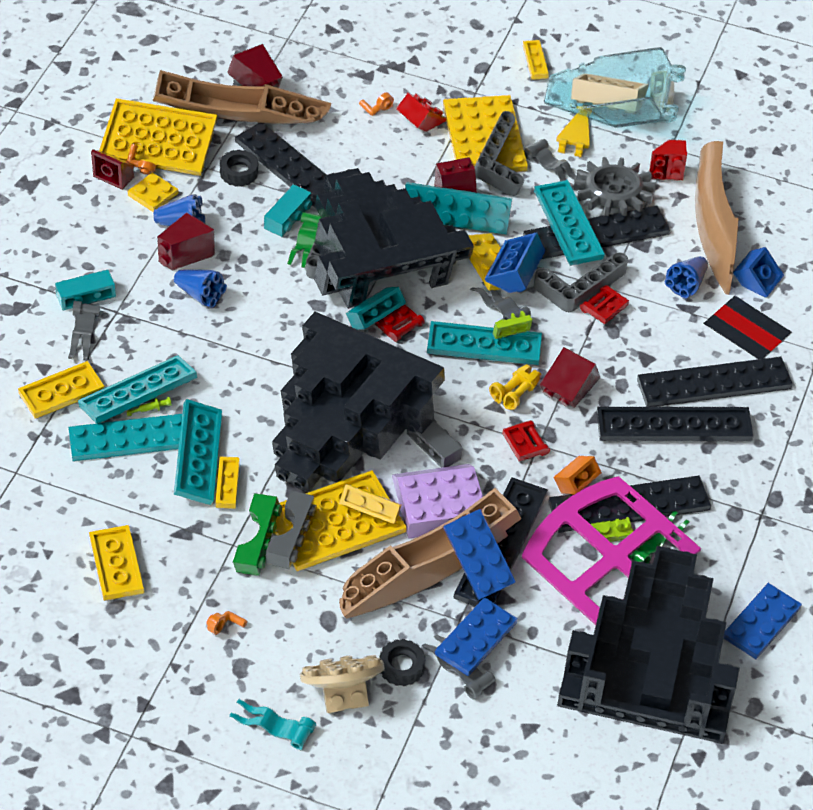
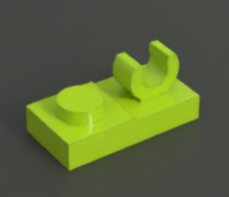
M520 311L519 318L515 317L514 313H511L510 319H502L495 322L493 335L495 339L530 331L532 318L530 315L525 316L524 311Z
M629 517L623 520L616 519L615 521L591 524L610 542L624 540L633 532Z

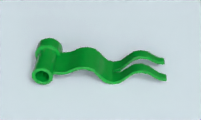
M302 213L301 223L303 225L299 229L295 248H292L288 265L292 264L298 251L305 249L301 265L302 268H305L306 259L315 241L318 222L321 219L320 215Z
M676 511L673 512L668 520L673 522L678 513ZM686 519L678 528L683 531L690 521ZM656 533L629 557L634 561L649 564L651 561L650 554L656 552L657 546L662 547L667 539L661 533Z

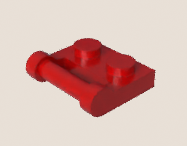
M604 285L600 288V292L590 300L580 304V309L583 313H589L603 324H606L629 305V300L609 286ZM604 297H607V298L604 299L601 303H599L596 307H594V305H595L596 303H598L601 299H603Z
M404 304L377 321L375 325L394 342H397L401 339V336L415 327L424 325L425 320L421 315H417Z
M532 420L504 428L502 431L504 438L519 462L538 455L545 456L550 452L549 446L543 442ZM526 432H529L535 444L537 445L536 447H534Z

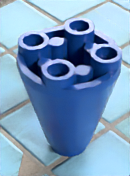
M192 194L154 209L153 217L155 223L170 226L186 212L205 223V214L201 210L203 205L202 197Z
M699 256L673 264L667 270L665 285L682 298L686 299L694 295L705 276L708 261L706 258Z
M183 269L178 270L174 275V283L203 306L215 307L217 301L227 289L223 275L218 271Z

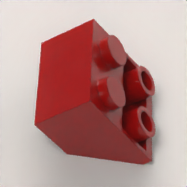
M408 92L396 108L412 124L425 132L447 120L442 115L444 113L437 107L434 108L432 106L433 103L429 99L422 98L417 93L413 95Z
M667 140L652 151L649 167L651 179L683 180L687 160L686 140Z

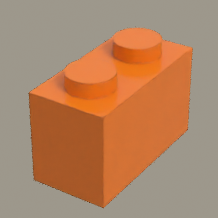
M578 456L553 478L561 494H576L602 472L594 456Z

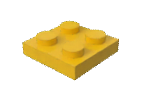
M153 172L128 190L129 197L152 212L178 195V188Z

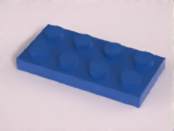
M480 509L443 526L478 600L516 583Z
M767 583L725 630L724 639L756 660L801 609L802 603L772 584Z
M484 597L435 649V655L469 676L517 624L518 618Z

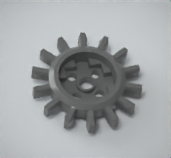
M603 157L602 166L597 167L591 161H588L586 169L588 172L580 169L577 170L576 179L578 180H574L573 190H580L577 196L578 201L591 199L589 201V210H593L596 206L601 205L604 207L606 216L610 214L611 208H619L621 214L627 216V208L629 206L641 212L643 208L642 201L652 203L656 183L650 182V171L638 174L640 169V163L638 162L629 168L624 166V158L620 157L618 164L615 165L609 164L608 159Z

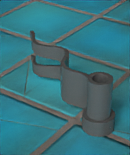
M541 139L535 144L523 148L525 157L528 160L536 158L543 168L554 169L560 181L566 180L561 166L571 179L578 180L566 160H557L548 149L549 144L546 139Z
M470 288V290L476 291L481 295L487 307H497L505 320L511 318V313H514L515 317L519 318L520 311H524L525 316H531V311L527 306L520 309L512 298H502L497 290H490L494 299L492 301L484 289Z
M74 301L73 316H76L68 359H72L75 355L80 336L83 335V360L87 361L95 316L99 317L100 305L82 304L80 301Z
M438 634L434 636L441 643L446 639ZM426 643L422 645L423 648L430 650L435 655L437 647ZM436 656L440 665L445 670H452L459 675L466 684L464 686L466 694L473 700L479 697L484 689L495 682V677L490 671L483 674L476 668L467 676Z

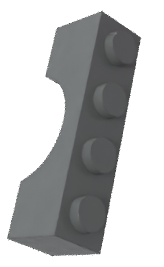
M291 490L285 504V518L293 524V527L285 534L272 536L266 550V564L290 569L292 562H296L298 557L297 549L302 547L304 542L303 534L305 531L308 532L311 522L309 519L311 516L314 517L317 505L314 504V496Z

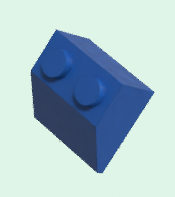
M766 247L749 251L733 271L742 287L763 297H768L784 276Z

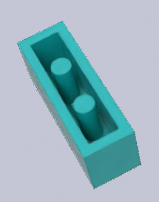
M293 184L264 215V229L283 237L286 232L291 230L295 222L301 219L302 213L311 208V192Z
M109 269L55 283L56 296L62 311L72 309L74 301H80L82 304H91L116 297L115 283Z
M386 287L346 312V315L353 328L366 329L406 304V301L399 287Z

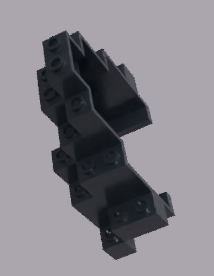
M359 168L330 173L325 176L323 187L326 192L317 194L315 208L321 217L318 222L315 244L321 256L318 257L314 280L322 296L340 292L347 308H353L366 300L370 281L433 267L429 279L431 288L448 285L451 271L456 261L471 258L474 245L466 230L456 231L453 225L444 226L431 201L422 202L419 196L411 198L406 188L397 190L395 184L386 185L383 180L374 181L370 172L361 173Z
M314 311L302 325L304 339L291 353L293 377L280 390L285 426L272 440L273 452L280 458L274 464L276 477L283 482L286 481L294 485L298 489L309 492L321 477L335 483L340 482L363 453L381 460L405 429L411 433L419 432L422 434L434 420L433 394L445 381L444 367Z
M657 546L653 565L632 560L624 599L614 596H602L593 635L583 631L572 630L557 707L723 744L740 667L719 663L727 622L706 618L714 578L693 574L697 554Z

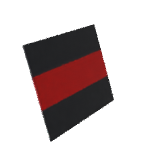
M733 296L703 323L757 359L766 357L792 333V331L737 296Z

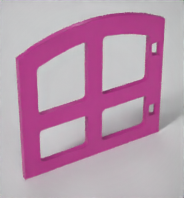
M617 476L583 489L553 510L538 526L528 541L522 554V559L596 625L600 607L585 592L615 568L619 569L626 577H629L632 561L628 556L653 535L661 533L680 551L698 554L701 551V547L623 479ZM629 493L637 499L634 503L627 498ZM617 495L646 521L618 545H613L578 512L600 500ZM563 524L570 525L603 555L599 561L574 581H570L542 555L550 540ZM674 532L681 538V540L677 542L670 535H672V533Z

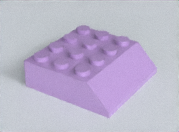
M470 464L392 474L398 502L402 504L401 513L404 524L407 527L408 539L419 537L443 525L483 497L475 468Z

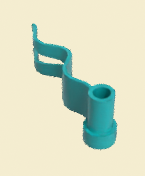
M238 699L237 703L246 711L254 715H263V717L258 716L250 719L232 712L229 717L243 725H259L275 737L291 740V746L298 750L303 748L309 734L313 733L316 727V722L309 717H301L300 721L284 719L269 707H253L241 699Z

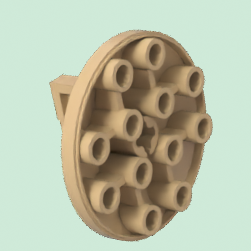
M376 655L365 656L362 659L343 656L340 657V661L332 662V659H325L319 661L320 665L302 667L300 681L314 687L323 688L326 712L331 713L348 708L354 709L369 706L365 682L384 670V662L377 658Z

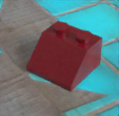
M91 150L93 177L121 190L134 178V165L104 151Z

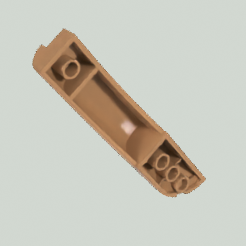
M163 70L159 71L152 101L178 109L217 115V118L270 124L315 122L322 119L331 107L330 102L266 84L265 87L224 85L200 81Z
M712 141L705 144L700 151L695 188V213L699 237L705 256L724 293L729 295L735 262L739 218L734 217L724 191L721 168L723 141Z
M494 488L465 511L434 530L394 547L390 545L348 578L342 588V598H339L342 614L347 619L383 608L412 596L462 569L458 557L443 529L444 525L480 509L498 544L508 536L506 530L521 519L517 509Z

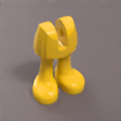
M526 364L513 372V377L504 386L499 382L492 383L489 386L490 395L498 404L503 401V406L506 409L514 410L519 406L520 397L524 392L534 390L542 374L536 369L532 371V367ZM517 385H519V387L513 392L512 390H513Z

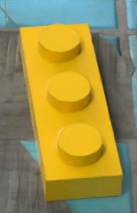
M540 40L523 41V49L531 80L548 79L549 73Z
M220 457L216 508L236 509L239 457Z
M345 484L339 502L393 524L396 523L402 504L349 484Z

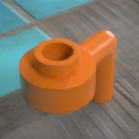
M385 92L378 97L375 106L371 107L364 99L359 102V105L368 114L373 116L379 110L390 109L394 98L388 92Z
M131 144L127 161L133 164L134 167L139 168L143 174L155 173V164L144 160H135L138 146Z
M226 611L223 614L217 612L209 616L206 625L209 632L217 635L223 629L226 621L230 620L244 628L247 625V620L230 611Z

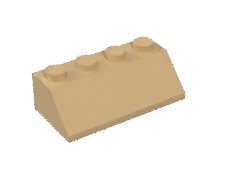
M584 73L573 78L571 99L576 100L578 103L592 102L594 106L609 105L611 109H619L620 107L625 108V111L635 112V110L641 108L649 84Z

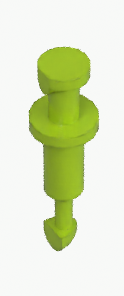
M168 396L167 399L161 401L155 398L154 402L128 410L127 416H132V413L138 411L142 413L154 409L160 411L161 406H172L170 397Z

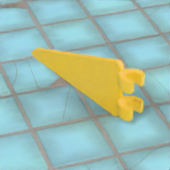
M583 106L556 137V141L559 142V153H565L567 144L576 146L574 156L577 157L582 156L584 148H589L587 106Z

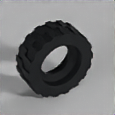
M232 150L225 153L220 160L221 179L228 183V185L236 187L250 185L258 177V159L253 153L246 150ZM233 165H245L248 169L237 172L231 170L230 167Z
M396 639L388 642L382 648V652L380 651L379 658L384 662V670L380 674L388 683L395 684V686L412 685L423 676L425 654L417 643L415 644L413 641L406 639ZM398 655L408 656L412 660V666L407 670H398L393 667L392 659Z

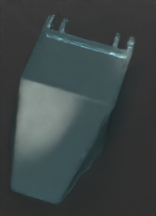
M662 47L598 56L590 63H580L579 67L570 70L568 68L550 75L544 103L573 114L586 116L588 119L615 128L663 121L670 123L677 119L676 113L679 109L676 104L667 105L671 82L683 81L685 78L683 73H685L686 67L682 64L672 65ZM584 73L649 84L645 98L592 105V102L578 103L576 100L571 99L573 78Z

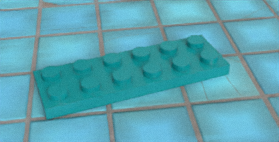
M565 180L534 186L535 195L569 265L604 259L605 254L569 181Z
M410 182L405 184V188L411 198L419 196L422 202H432L444 225L505 235L508 233L512 198Z
M431 321L427 354L539 365L542 333L526 331L495 339L493 327Z
M177 355L78 400V404L98 424L128 409L139 406L141 403L154 399L165 392L172 391L178 386L189 383L191 380L198 378L197 372Z
M186 399L183 403L173 495L208 505L213 503L222 409Z
M182 414L69 426L72 461L178 449Z

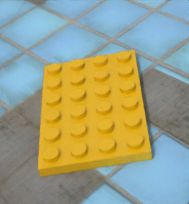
M510 95L443 99V108L447 119L446 122L454 159L470 157L473 165H475L501 113L509 111L515 116ZM515 119L495 161L515 172L527 171L528 165L523 151L517 120Z
M116 98L99 150L127 161L131 144H135L138 146L135 160L151 162L156 165L157 169L201 176L218 118L214 114Z
M373 470L306 493L314 496V504L317 505L314 517L311 516L309 519L311 522L308 532L305 531L303 534V545L297 549V560L295 563L292 562L296 571L406 532L407 527L400 515H398L396 523L393 524L339 503L345 484L389 499ZM287 500L279 503L282 505V512L280 517L277 516L276 535L285 534L293 527V524L285 518V504Z

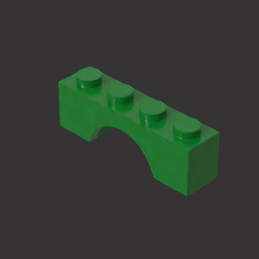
M254 493L249 512L252 520L259 525V531L252 540L237 546L233 565L238 573L260 576L261 569H264L266 565V550L272 534L276 532L277 516L280 517L282 505L279 504L277 496Z

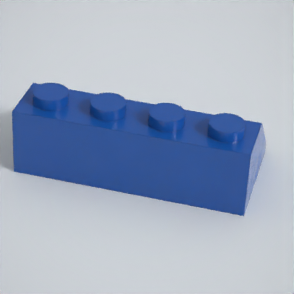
M533 233L505 240L485 277L486 282L509 293L524 291L545 252L538 234Z

